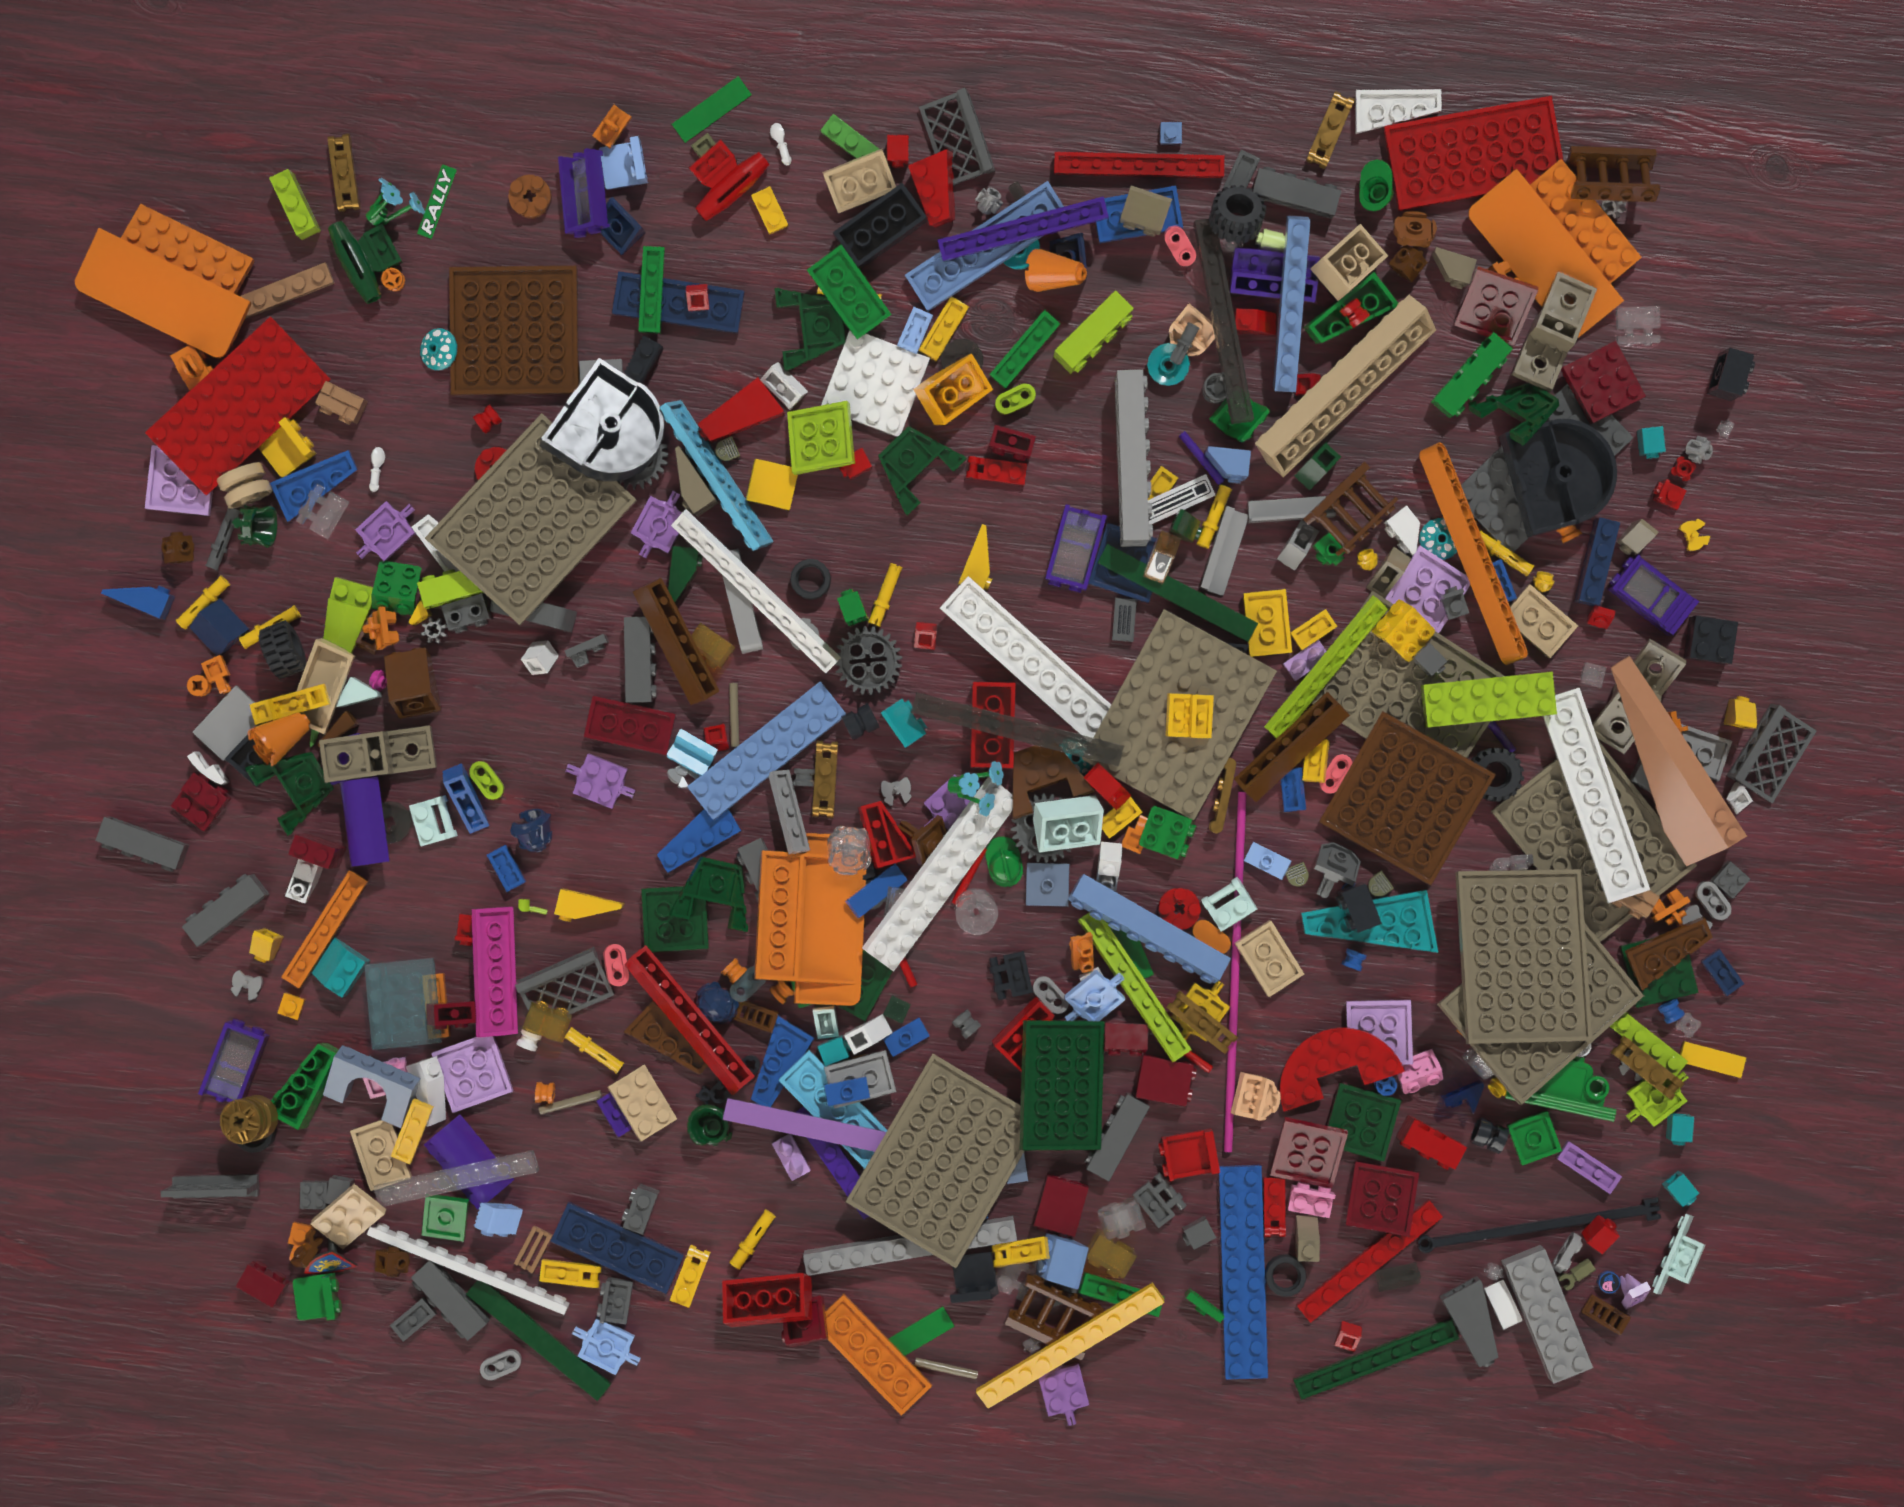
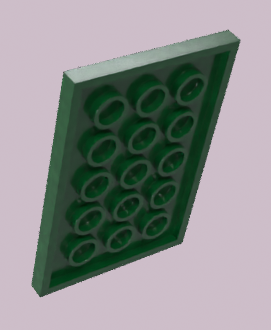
M1023 1020L1019 1150H1101L1105 1021Z

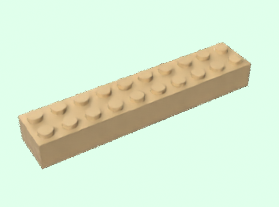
M1408 295L1373 330H1370L1362 341L1353 346L1351 351L1336 363L1335 367L1323 375L1312 389H1309L1296 404L1290 407L1289 411L1282 418L1278 419L1266 433L1259 437L1255 444L1266 463L1282 477L1287 475L1436 331L1427 308Z

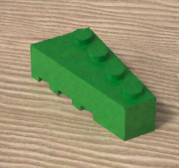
M1375 272L1369 273L1339 301L1333 302L1303 327L1315 344L1323 343L1352 329L1349 319L1343 316L1340 310L1355 298H1358L1361 302V307L1370 314L1362 323L1397 307V300Z
M1493 332L1432 399L1431 403L1449 419L1454 415L1458 417L1466 408L1463 404L1468 399L1472 401L1480 392L1478 390L1482 383L1486 385L1494 376L1492 372L1496 368L1500 369L1508 360L1506 356L1513 348Z
M328 1043L317 1044L300 1064L301 1066L289 1077L286 1084L277 1091L271 1101L276 1107L279 1120L297 1130L308 1127L323 1097L332 1061L339 1050L338 1048Z

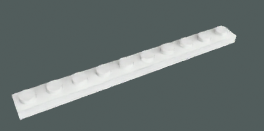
M685 510L671 526L817 666L827 673L841 657L689 511Z
M383 1223L373 1224L368 1230V1236L563 1315L569 1307L570 1303L566 1302V1298L557 1294L554 1296L549 1295L541 1287L535 1286V1288L527 1286V1282L516 1278L512 1280L507 1278V1274L497 1270L493 1272L488 1270V1267L484 1264L470 1263L468 1258L462 1255L453 1256L448 1254V1250L445 1248H433L428 1245L427 1241L411 1239L409 1234L403 1231L394 1232L389 1230L390 1227Z

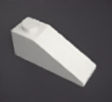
M437 1056L406 1066L408 1073L421 1078L416 1092L417 1099L434 1106L426 1126L428 1127L446 1120L444 1076Z

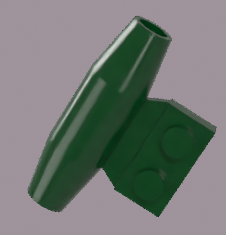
M343 221L333 223L328 227L335 253L351 284L367 304L376 302L382 295L374 272H384L388 268H394L403 263L384 225L381 224L363 233V236L357 241Z

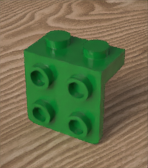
M1236 387L1209 420L1226 436L1244 442L1250 439L1257 426L1266 420L1270 410L1263 405L1253 402L1240 388Z
M380 561L371 594L372 609L378 610V607H385L386 611L396 612L401 615H412L416 608L417 583L420 581L421 567Z
M1154 806L1149 813L1139 844L1142 847L1181 860L1188 853L1190 846L1187 845L1189 837L1193 838L1197 828L1194 825L1195 820Z
M335 1272L298 1277L293 1280L297 1318L299 1320L326 1317L327 1320H334L341 1315L342 1304L338 1298L339 1282L336 1279Z

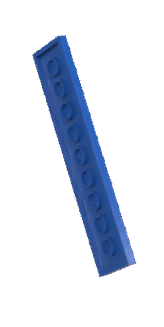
M1219 1166L1222 1301L1225 1317L1223 1319L1225 1379L1268 1378L1262 1166Z

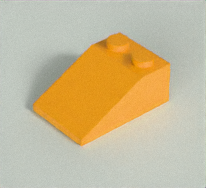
M969 354L929 377L913 390L934 425H946L992 391L993 388L973 354Z

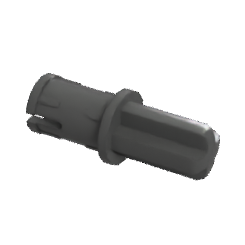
M1188 322L1181 338L1177 339L1178 343L1170 357L1173 363L1180 365L1189 348L1193 347L1191 344L1200 329L1196 325Z

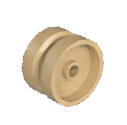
M251 463L238 467L217 478L220 490L228 492L224 497L228 508H238L244 506V504L254 503L272 493L273 490L269 481L262 479L265 471L261 463Z

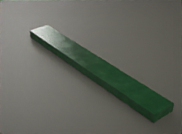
M1109 544L1106 545L1097 562L1105 568L1246 642H1249L1258 625L1257 622L1166 574L1162 580L1148 575L1149 565Z
M477 1280L466 1293L467 1296L596 1401L601 1398L612 1384L492 1285Z
M1449 1318L1293 1378L1300 1399L1303 1400L1459 1339L1453 1320Z

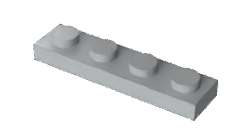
M772 771L769 773V780L788 854L806 853L810 851L790 771Z

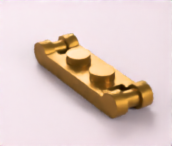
M1335 91L1306 158V162H1314L1319 164L1320 168L1326 169L1354 103V98L1343 97L1341 93ZM1337 103L1345 106L1343 111L1335 109ZM1317 150L1325 152L1324 156L1317 155Z
M343 134L342 137L337 138L335 136L328 137L335 196L339 212H344L350 208H353V210L361 209L350 134ZM343 145L344 150L337 151V146ZM350 194L351 200L344 201V195Z
M817 741L812 817L826 815L827 818H834L838 742L829 744ZM823 752H831V758H823ZM820 800L828 801V807H820Z
M1228 758L1223 767L1225 770L1223 778H1219L1217 790L1220 791L1219 799L1215 798L1213 804V811H1216L1214 820L1209 823V829L1213 833H1220L1223 830L1236 769V761L1232 758Z
M1179 991L1175 995L1177 998L1173 1003H1169L1166 1008L1226 1054L1229 1050V1045L1232 1042L1235 1043L1238 1037ZM1183 1002L1188 1005L1184 1012L1179 1010ZM1223 1033L1226 1037L1222 1042H1219L1217 1039Z
M1623 1035L1620 1039L1621 1043L1617 1048L1614 1047L1610 1053L1672 1100L1676 1090L1682 1088L1685 1083ZM1627 1048L1632 1050L1628 1056L1623 1054ZM1666 1079L1672 1082L1668 1088L1662 1085Z

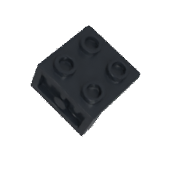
M992 1252L964 1254L957 1268L953 1267L956 1291L950 1295L951 1303L987 1300L999 1294Z

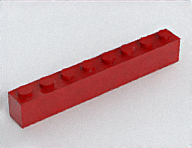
M646 945L628 959L624 964L625 967L732 1096L755 1077Z

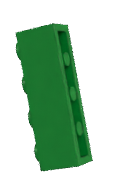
M852 589L840 593L841 597L837 598L849 627L869 620L858 591L854 592Z

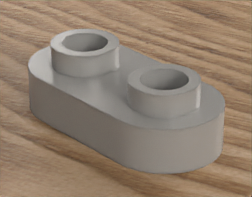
M1707 881L1697 885L1695 895L1710 916L1718 920L1728 918L1731 914V905L1714 883ZM1705 888L1709 890V894L1707 896L1703 895V890ZM1717 905H1720L1722 908L1719 913L1715 910Z
M1038 977L1033 983L1034 993L1053 1013L1060 1014L1065 1012L1069 1005L1065 1000V994L1049 977ZM1041 983L1047 984L1046 990H1040L1039 986ZM1061 999L1062 1004L1055 1006L1054 1000Z
M1572 1232L1567 1237L1552 1262V1267L1555 1271L1561 1273L1569 1269L1572 1263V1256L1574 1253H1578L1583 1245L1581 1236Z
M515 1349L503 1351L485 1359L480 1366V1373L487 1380H495L517 1370L522 1363V1356ZM509 1356L515 1358L514 1363L508 1361ZM494 1365L495 1371H490L488 1366Z

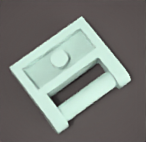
M446 795L409 806L420 846L458 836L452 826L446 805ZM437 804L446 832L443 834L440 833L433 806Z
M1238 877L1232 879V883L1213 895L1205 896L1201 899L1221 932L1258 910ZM1235 890L1239 892V896L1216 910L1213 905L1214 903Z

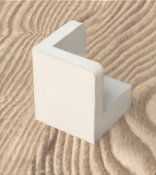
M548 640L531 643L521 660L532 675L545 674L549 672L557 660L558 654Z

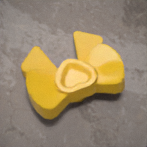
M1700 519L1687 521L1679 526V529L1685 533L1688 551L1698 550L1703 545H1708L1710 536L1698 537L1699 533L1697 530L1705 525V522Z

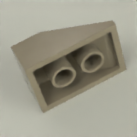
M1131 186L1119 222L1123 223V227L1135 230V228L1143 230V233L1148 236H1160L1172 199Z
M678 446L675 448L681 495L685 500L682 504L687 511L699 517L718 504V501L684 451Z

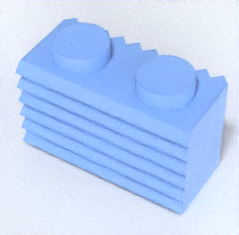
M480 1204V1211L478 1216H476L477 1220H475L474 1226L481 1230V1234L491 1237L494 1234L502 1237H508V1234L516 1235L523 1209L512 1204Z

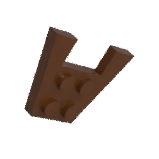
M1054 739L1014 752L1013 819L1034 813L1027 793L1068 780L1074 798L1094 792V789L1083 778V775Z

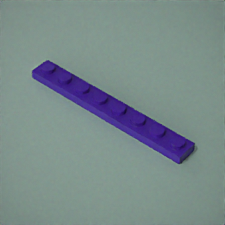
M1103 196L939 239L938 244L942 260L945 262L1109 219Z

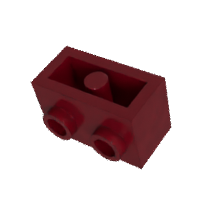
M995 425L989 448L993 449L992 453L1002 456L1005 453L1013 455L1014 459L1025 461L1026 458L1030 459L1036 436Z
M475 1001L426 1004L427 1025L434 1026V1029H447V1025H455V1028L468 1027V1023H476Z
M1105 1023L1104 1052H1108V1055L1119 1056L1123 1052L1129 1053V1056H1142V1053L1148 1050V1024Z
M252 1261L247 1265L235 1287L273 1308L278 1304L290 1281L286 1280V1276L282 1273L272 1272L267 1269L266 1264L260 1261Z

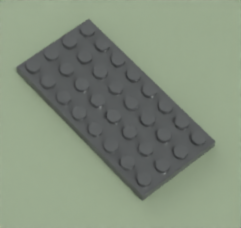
M1568 383L1554 395L1559 399V407L1545 422L1556 419H1573L1586 423L1596 429L1606 439L1614 456L1633 439L1632 435L1612 414L1590 425ZM1501 446L1461 486L1474 519L1494 540L1501 541L1503 546L1514 552L1528 538Z

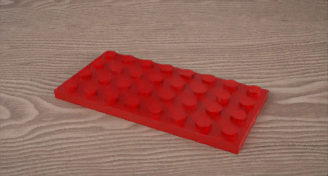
M1552 96L1383 127L1398 211L1484 196L1515 169L1531 184L1558 160H1563Z
M270 316L153 424L145 434L207 496L218 486L217 478L242 464L281 427L278 423L284 417L290 419L322 389L326 381L330 382L331 379Z

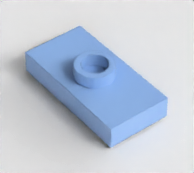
M913 307L897 346L917 354L933 315Z
M1255 842L1252 843L1244 859L1245 862L1283 880L1292 862Z

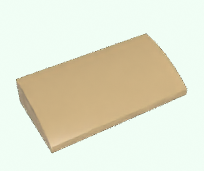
M323 638L316 639L297 691L321 684L326 685L331 704L300 713L301 715L305 714L309 719V728L326 734L355 656Z

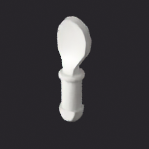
M774 123L770 128V134L778 142L777 148L780 151L782 163L790 165L792 159L787 149V143L784 142V129L781 124Z
M376 447L371 454L373 469L370 470L371 480L369 488L372 492H376L379 489L381 473L379 467L385 460V453L380 447Z

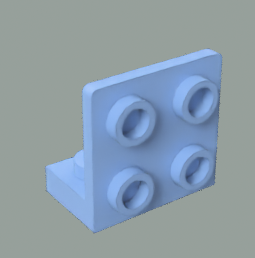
M638 136L630 137V143L613 145L611 149L608 147L599 148V150L603 151L601 162L607 190L648 183L642 144Z

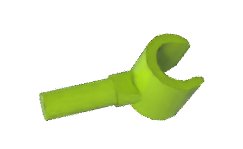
M519 899L518 901L520 911L547 914L546 909L530 906L529 899Z

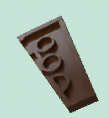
M1698 918L1625 950L1634 976L1642 991L1653 980L1663 976L1664 972L1669 968L1679 964L1685 956L1692 954L1713 938L1706 918Z
M654 1000L624 1031V1033L633 1036L640 1042L658 1050V1052L674 1059L679 1064L699 1075L708 1067Z

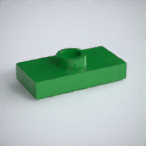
M1188 1288L1185 1292L1186 1299L1195 1304V1309L1203 1316L1208 1314L1219 1323L1225 1318L1221 1310L1191 1288Z

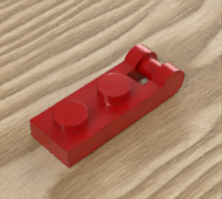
M968 456V463L970 464L969 471H966V478L1025 485L1027 464ZM978 465H984L983 473L977 472Z
M1263 1177L1264 1237H1271V1235L1286 1237L1284 1178ZM1278 1220V1227H1271V1221Z

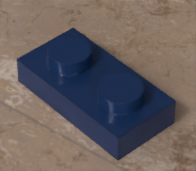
M1716 949L1701 960V963L1725 996L1730 995L1744 985V982L1720 949Z

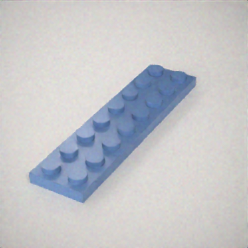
M1046 181L974 230L1064 206L1049 182ZM1041 237L943 262L941 252L905 274L926 310L930 311Z
M820 681L687 787L711 818L715 820L766 780L770 772L780 769L842 720L841 716L846 713Z

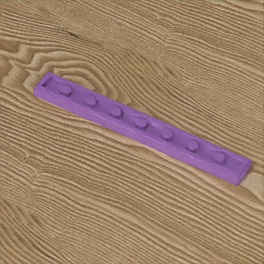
M727 1098L723 1114V1120L874 1152L886 1134L885 1131L730 1098Z

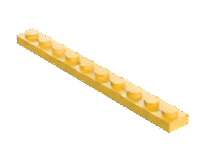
M1152 1282L978 1387L976 1393L986 1407L990 1408L1162 1305L1165 1299Z

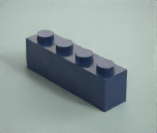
M1601 517L1594 519L1574 602L1590 606L1600 605L1620 522Z

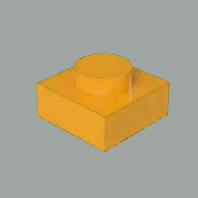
M284 993L278 1014L299 1020L306 999Z

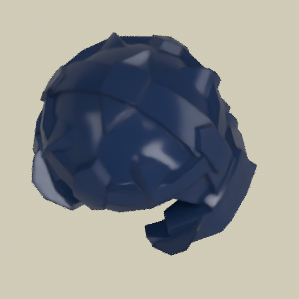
M530 809L519 813L520 819L528 822L524 824L512 823L510 832L512 836L518 838L519 847L531 852H541L547 848V844L552 841L553 835L550 828L551 814L546 813L542 809Z
M718 982L706 983L696 992V1006L712 1025H728L737 1015L739 1003L732 999L730 993L722 989Z

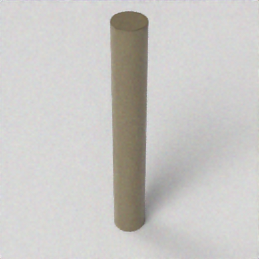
M729 683L731 747H738V683Z
M601 1090L554 1102L553 1104L539 1106V1112L542 1115L597 1100L602 1097Z
M916 1358L914 1364L917 1367L977 1379L978 1371L921 1358Z

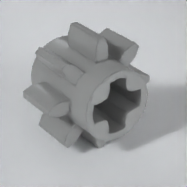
M983 188L975 198L979 202L977 205L978 209L984 214H991V212L995 214L1003 204L1000 201L1001 194L994 188H988L987 190Z
M1601 200V208L1608 216L1613 215L1614 219L1620 217V213L1627 211L1625 206L1628 201Z
M1697 436L1696 440H1690L1686 446V454L1689 455L1688 459H1692V462L1699 464L1702 463V459L1708 460L1713 452V446L1710 445L1711 441L1701 436Z
M430 617V623L422 624L425 627V632L421 633V635L429 636L428 642L430 643L434 638L437 643H441L440 638L448 636L444 633L448 627L441 624V618L434 622V619ZM437 626L436 629L439 630V633L433 634V631H431V627Z

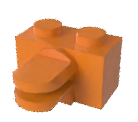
M190 345L170 355L189 390L195 387L214 369L205 360L207 354Z

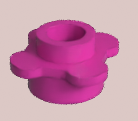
M376 670L372 673L369 685L372 686L373 690L377 689V691L381 692L387 686L386 672Z

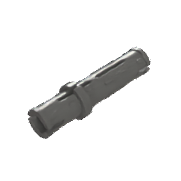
M234 508L227 509L215 543L211 544L212 550L205 566L219 570V565L224 553L228 551L226 548L234 530L232 521L236 517L238 518L239 510Z

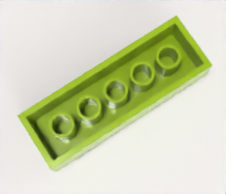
M1553 672L1421 685L1425 728L1557 714Z

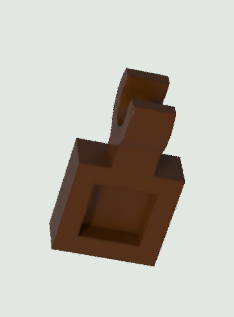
M309 1230L305 1235L306 1244L301 1245L295 1250L294 1257L290 1261L295 1267H307L318 1252L317 1247L323 1242L324 1238L318 1236L314 1241L313 1235L316 1233L315 1230Z

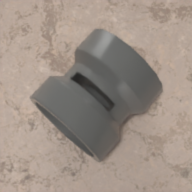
M968 1009L952 1021V1024L961 1030V1034L965 1039L981 1026L977 1020L971 1017L972 1014Z

